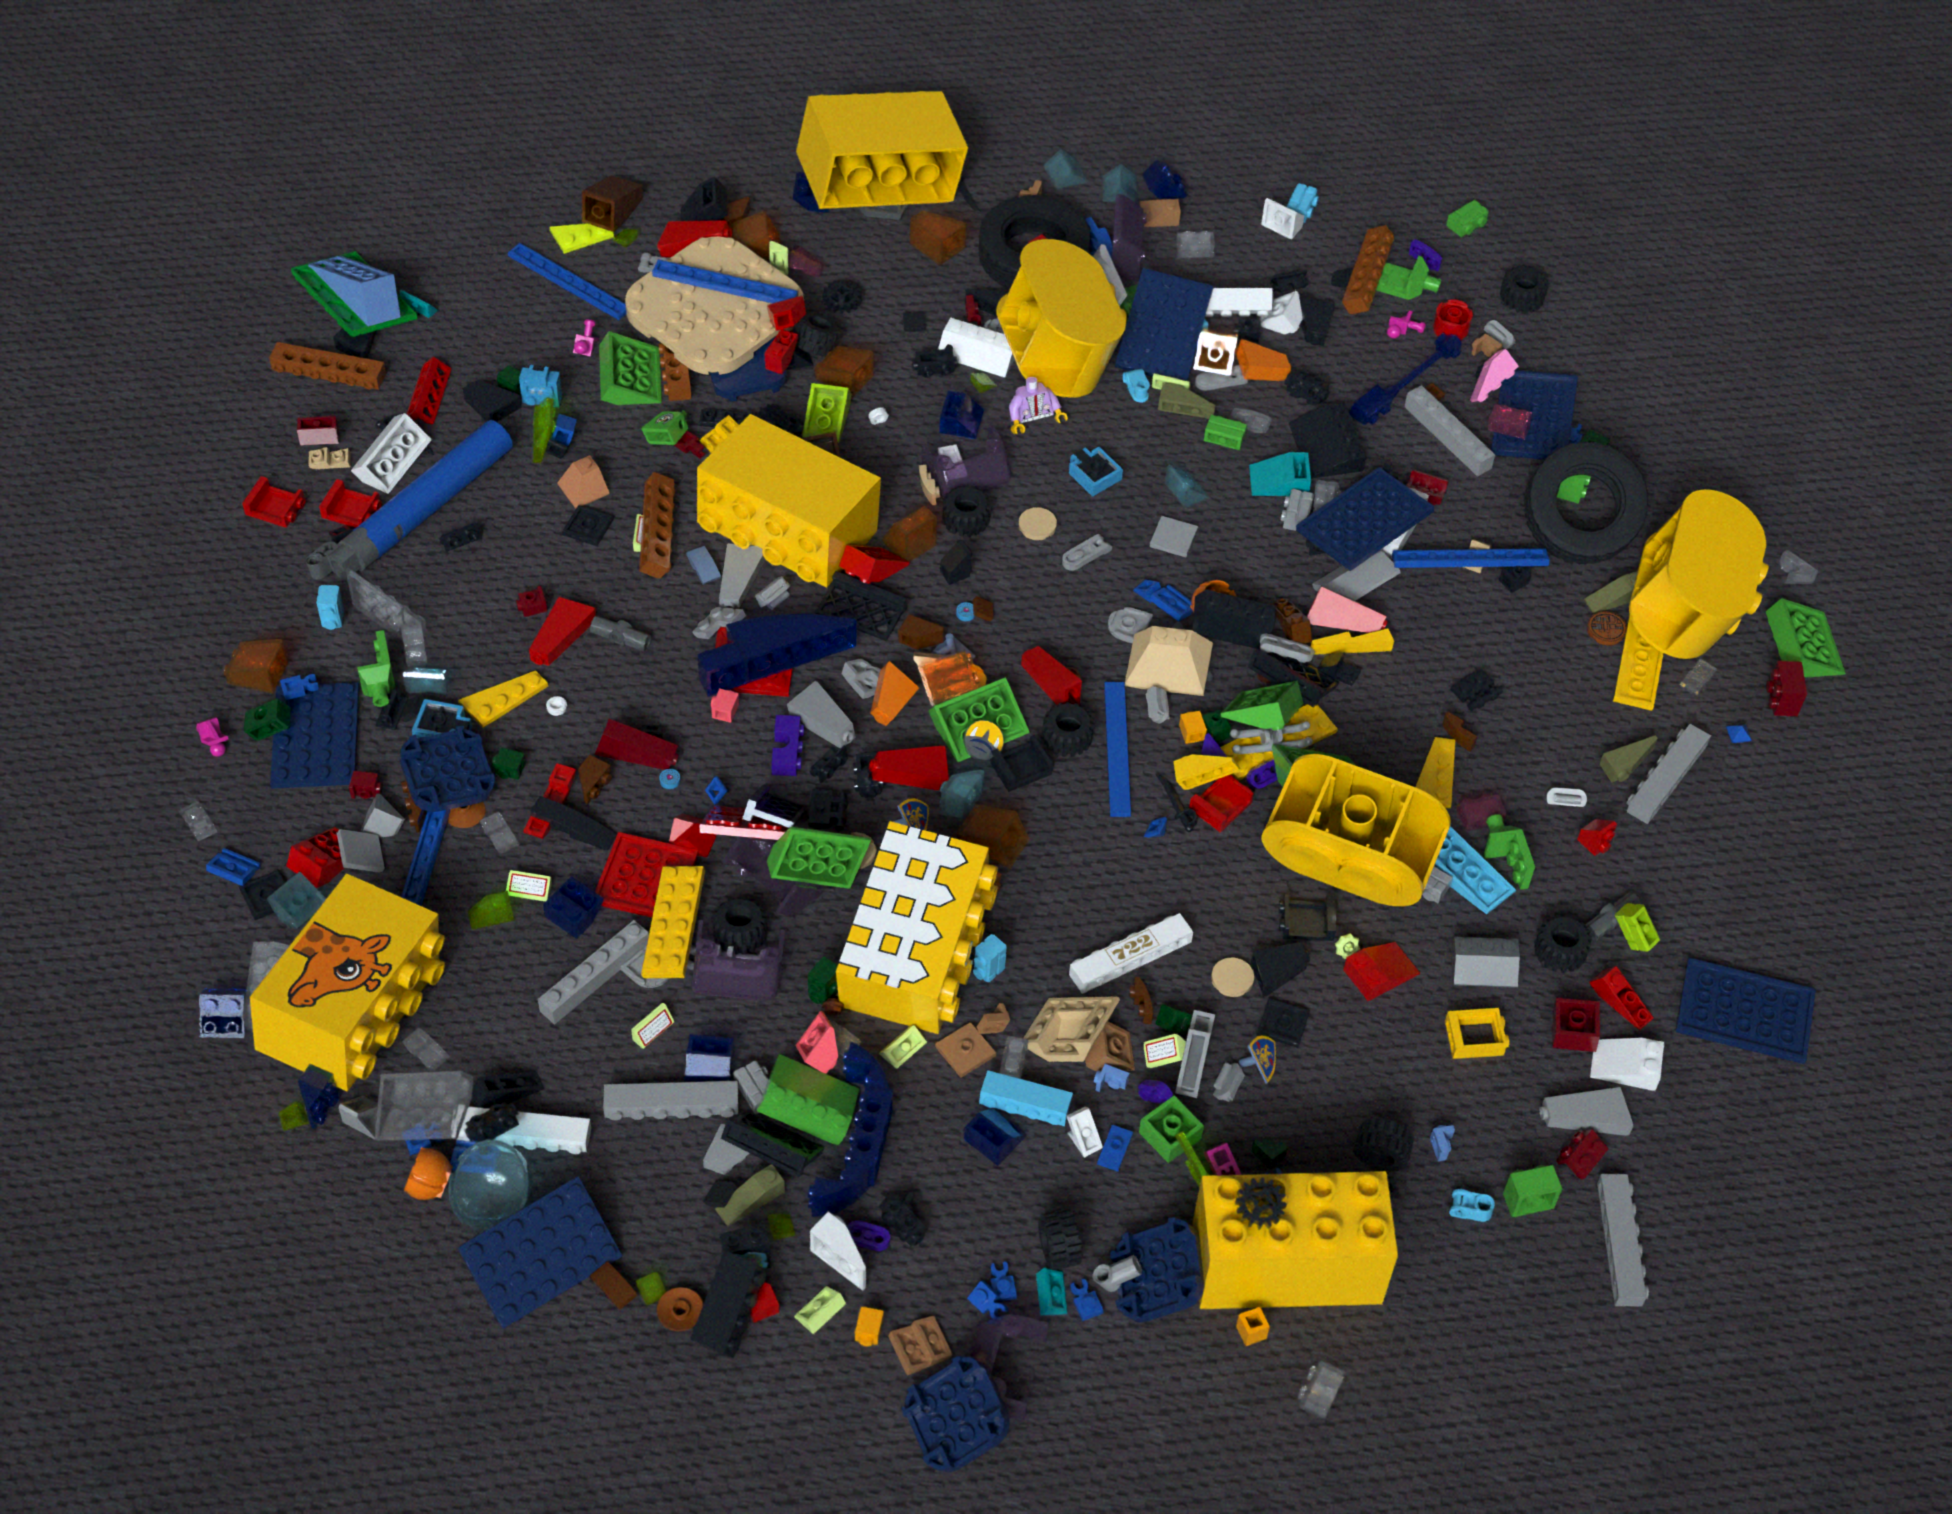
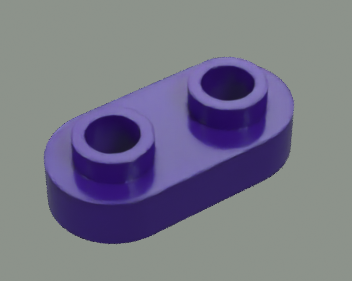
M1269 759L1248 772L1247 783L1250 787L1260 789L1277 780L1274 759ZM1255 775H1257V781H1256V782H1255V780H1254V776H1255Z
M1145 1079L1138 1085L1139 1096L1144 1101L1149 1100L1150 1102L1163 1104L1173 1097L1170 1088L1161 1081Z
M853 1221L847 1225V1229L856 1246L874 1251H883L890 1245V1233L884 1227L862 1221ZM859 1232L861 1236L855 1237L853 1234ZM881 1238L883 1241L876 1243L875 1239Z

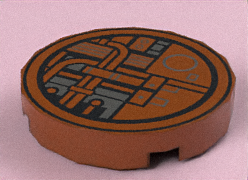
M1604 611L1591 616L1588 621L1587 631L1589 636L1595 639L1596 642L1608 646L1616 645L1625 638L1627 626L1625 621L1617 614Z

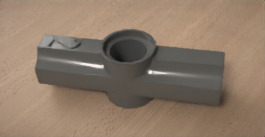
M595 616L590 626V632L608 638L611 643H618L621 647L625 644L645 651L650 645V634L633 629L628 622L619 620L616 623L600 616Z
M1627 893L1614 904L1608 903L1598 916L1585 924L1584 928L1589 929V935L1592 936V940L1597 941L1612 929L1615 931V927L1619 925L1615 913L1627 903L1641 904L1639 897L1634 893Z

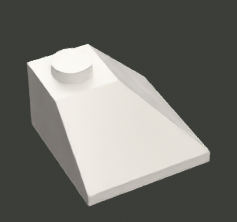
M1266 198L1261 225L1293 239L1303 227L1304 215Z
M1294 291L1273 299V312L1268 314V316L1260 317L1261 327L1282 334L1297 331L1303 319L1299 293Z

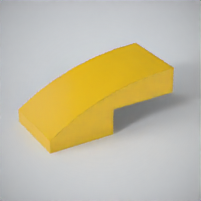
M728 415L717 423L713 430L703 436L700 442L712 453L739 425Z

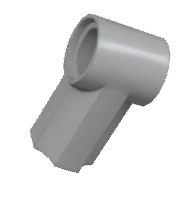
M1134 1255L1110 1266L1102 1264L1094 1270L1093 1279L1105 1290L1113 1292L1120 1287L1121 1283L1141 1275V1264Z

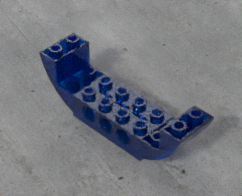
M854 1042L850 1043L849 1050L845 1049L843 1073L846 1074L847 1082L863 1084L865 1091L861 1092L860 1111H857L855 1115V1131L852 1130L849 1144L851 1146L850 1150L846 1151L844 1162L846 1166L845 1170L841 1171L840 1181L816 1177L814 1185L810 1184L808 1208L811 1209L812 1217L824 1216L827 1212L832 1214L841 1211L861 1198L869 1187H875L892 1117L894 1089L889 1088L887 1077L874 1056Z

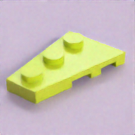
M590 224L550 227L552 235L564 254L614 237L612 231Z

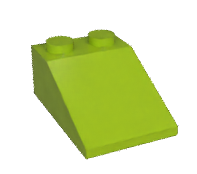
M812 383L802 434L803 438L836 432L838 443L840 442L852 394L849 388Z

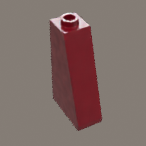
M610 718L595 752V755L662 770L669 769L670 765L675 766L679 756L676 753L678 745Z

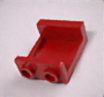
M261 476L242 504L245 515L287 528L290 522L293 523L295 521L298 510L304 508L306 499L304 498L303 490L298 489L295 494L270 486L268 478Z
M336 479L319 508L322 518L356 528L381 508L382 501L380 500L379 492L375 491L372 496L351 491L345 489L344 481Z
M1230 774L1219 778L1202 795L1198 796L1195 794L1190 799L1189 809H1193L1196 815L1221 832L1252 804L1254 793L1248 786L1241 784Z

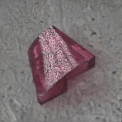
M795 245L788 255V267L803 270L805 275L821 277L825 263L801 246Z

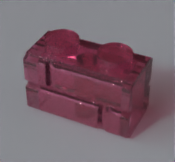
M1495 404L1489 417L1488 431L1525 439L1531 424L1532 413L1524 409L1519 410L1510 408L1507 405Z
M1486 794L1474 800L1464 799L1458 804L1456 812L1465 832L1488 827L1486 821L1492 815H1501L1503 823L1506 817V810L1497 794L1492 796Z

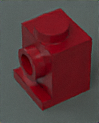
M538 586L536 590L518 594L519 599L516 600L518 612H523L524 617L547 612L546 600L541 586Z
M353 771L349 785L351 798L355 799L357 795L368 799L382 793L383 783L380 782L378 773Z

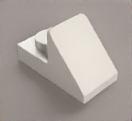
M1083 1107L1066 1116L1071 1131L1067 1133L1083 1157L1103 1148L1089 1108Z

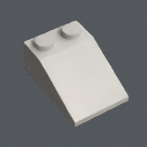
M1646 1038L1599 1040L1597 1051L1593 1052L1590 1078L1655 1091L1661 1077L1664 1042Z
M827 1212L810 1230V1249L853 1284L864 1290L866 1288V1267L844 1221L839 1216H833Z

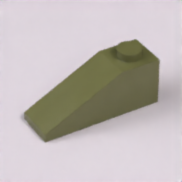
M1163 383L1158 410L1210 419V416L1214 415L1215 405L1181 385Z
M1638 571L1623 575L1586 597L1584 600L1592 613L1595 614L1630 603Z
M1655 735L1603 753L1600 766L1610 781L1615 782L1619 780V782H1623L1628 779L1653 751L1658 738Z
M771 1164L754 1174L733 1193L725 1208L717 1207L715 1210L728 1227L785 1193L784 1180Z

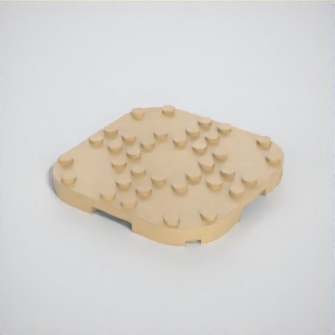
M700 238L667 260L672 263L797 290L798 297L803 296L804 299L803 292L797 283L733 238ZM652 271L636 281L629 288L625 298L626 314L632 326L646 337L650 338L653 336L674 352V358L689 369L701 374L708 375V372H719V375L738 369L754 357V351L774 338L780 331L774 329L769 319L767 305L772 303L653 277ZM794 326L785 328L784 330L791 331Z

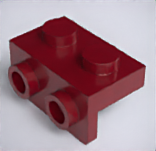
M1412 470L1406 486L1429 495L1427 502L1430 504L1440 505L1449 481L1421 471Z
M1593 1129L1579 1130L1572 1136V1141L1569 1145L1561 1149L1560 1156L1556 1162L1558 1164L1566 1163L1578 1178L1585 1179L1609 1148Z

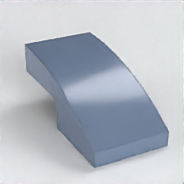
M705 546L686 552L690 564L696 570L702 585L721 578L718 568Z

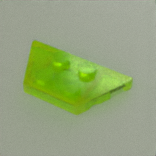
M546 397L539 403V406L534 407L533 463H541L550 435L555 429L556 422L553 421L556 408L552 398Z
M1182 1131L1175 1135L1188 1159L1185 1161V1164L1200 1188L1201 1177L1208 1176Z

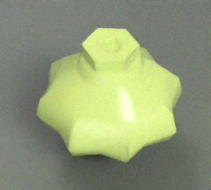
M1351 933L1340 936L1339 940L1335 943L1336 954L1346 959V957L1356 953L1360 949L1358 944L1359 938L1354 937Z

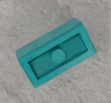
M403 290L399 291L400 297L414 311L428 318H431L438 311Z
M1043 1268L1036 1273L1040 1316L1067 1314L1063 1272Z

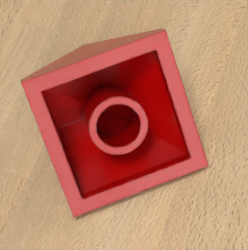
M682 813L674 818L669 844L699 850V856L707 858L718 834L699 833L700 824L703 819Z

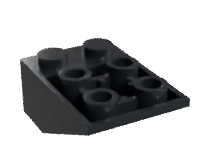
M716 177L700 183L682 206L681 221H717L728 216L727 189Z

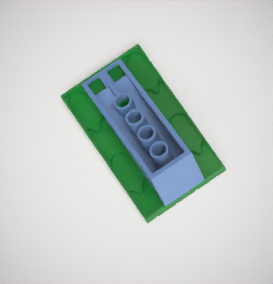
M356 251L291 268L295 279L325 308V311L337 321V324L352 337L417 319V313L397 294L394 274L370 266Z

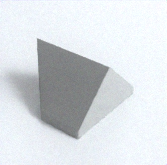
M376 794L365 817L361 832L376 834L378 837L394 836L398 833L405 819L381 794Z
M364 1095L340 1103L339 1111L342 1121L378 1141V1110L381 1105Z

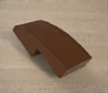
M1447 711L1442 725L1459 745L1471 752L1475 747L1477 736L1463 728L1464 721Z
M1135 977L1134 985H1130L1129 997L1134 998V1005H1139L1138 1014L1139 1017H1143V1024H1152L1153 1008L1150 995L1140 977Z
M608 1261L590 1275L591 1280L619 1310L638 1296Z

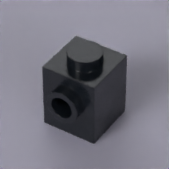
M1239 318L1238 325H1234L1233 336H1237L1236 343H1240L1241 340H1247L1258 345L1261 320Z

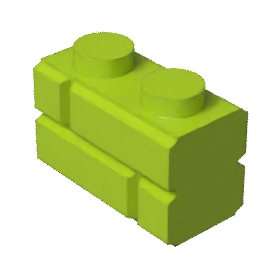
M1627 903L1615 913L1617 922L1632 950L1647 952L1660 941L1644 905Z

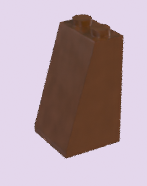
M610 175L582 191V222L615 232L643 199V185Z

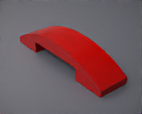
M556 763L549 778V786L543 797L564 805L570 792L576 769ZM530 816L523 832L543 839L551 830V826L547 821Z

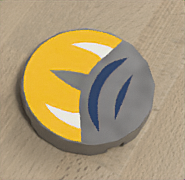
M987 720L976 721L964 732L963 744L968 755L980 761L990 760V751L998 748L1001 752L1003 748V733L993 722Z

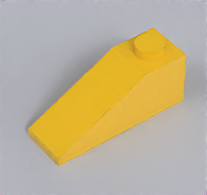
M1192 754L1173 761L1176 781L1184 790H1189L1241 771L1232 757Z

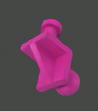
M1409 310L1408 315L1405 317L1397 318L1391 316L1387 335L1395 339L1400 334L1405 335L1408 328L1423 333L1426 325L1424 322L1417 323L1411 321L1413 311Z
M586 319L584 321L586 325L584 335L576 334L573 353L587 356L592 355L594 342H598L599 339L591 336L593 326L596 323L594 320Z
M217 717L197 723L196 729L199 732L201 743L210 746V752L213 756H222L226 751V747L222 742L228 740V736L221 733Z

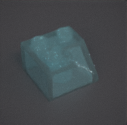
M980 769L954 774L948 781H944L940 788L941 799L939 803L941 804V812L963 822L983 794L984 771Z

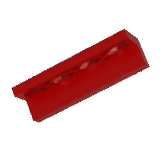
M434 356L422 366L407 411V415L413 421L420 418L431 425L435 421L451 372L450 367ZM437 367L444 371L443 376L439 375ZM433 381H437L439 389L435 390ZM432 394L434 403L430 402L428 395ZM424 408L428 409L430 417L423 413Z

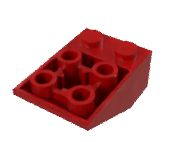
M333 827L291 846L286 867L316 888L329 883L344 869L337 838V832L340 829Z

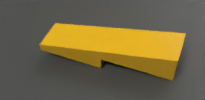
M1389 629L1351 637L1348 631L1312 640L1311 648L1315 651L1314 654L1392 651L1394 639Z

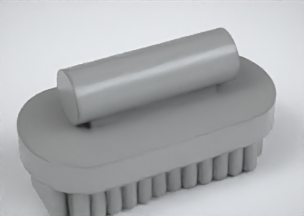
M1492 320L1486 324L1484 330L1493 339L1501 343L1504 349L1511 348L1515 344L1516 339L1514 335L1498 321Z
M783 576L773 580V582L755 595L759 606L764 607L767 605L768 608L773 610L790 596L788 591H786L790 584Z
M1152 686L1145 694L1148 704V715L1154 722L1160 724L1166 719H1170L1167 693L1163 688Z
M1552 787L1546 794V800L1548 804L1584 807L1587 802V796L1581 789Z
M1224 1063L1213 1085L1216 1088L1213 1095L1217 1099H1223L1228 1102L1233 1100L1240 1083H1242L1245 1077L1239 1064Z

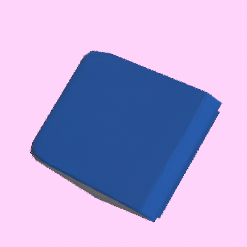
M1145 579L1133 591L1151 603V594L1160 590L1161 586L1157 581Z

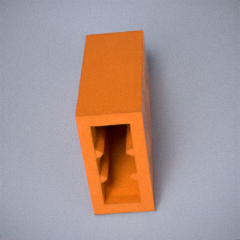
M1247 340L1240 341L1235 353L1244 379L1286 380L1287 375L1291 372V364L1288 362L1285 354Z
M890 661L880 670L870 712L878 723L885 726L895 718L919 689L912 680Z

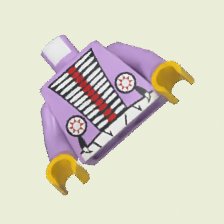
M1028 377L1026 379V386L1016 389V395L1009 405L1011 422H1014V425L1011 427L1013 434H1017V427H1019L1021 434L1025 432V427L1021 423L1051 416L1054 411L1056 413V422L1060 423V415H1063L1065 421L1068 419L1067 415L1060 410L1061 405L1057 396L1049 387H1044L1041 382H1037L1035 377Z

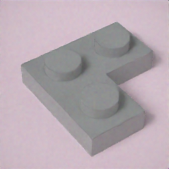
M716 607L711 610L704 620L698 623V626L692 632L697 638L709 639L720 627L734 628L746 614L743 609Z

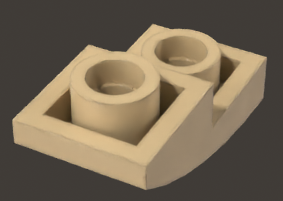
M327 447L309 451V467L312 469L351 467V452L348 448L330 452Z
M919 465L920 482L923 492L932 505H936V498H940L939 486L935 487V479H931V472H927L926 465Z

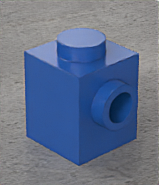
M558 413L551 440L569 447L577 419Z

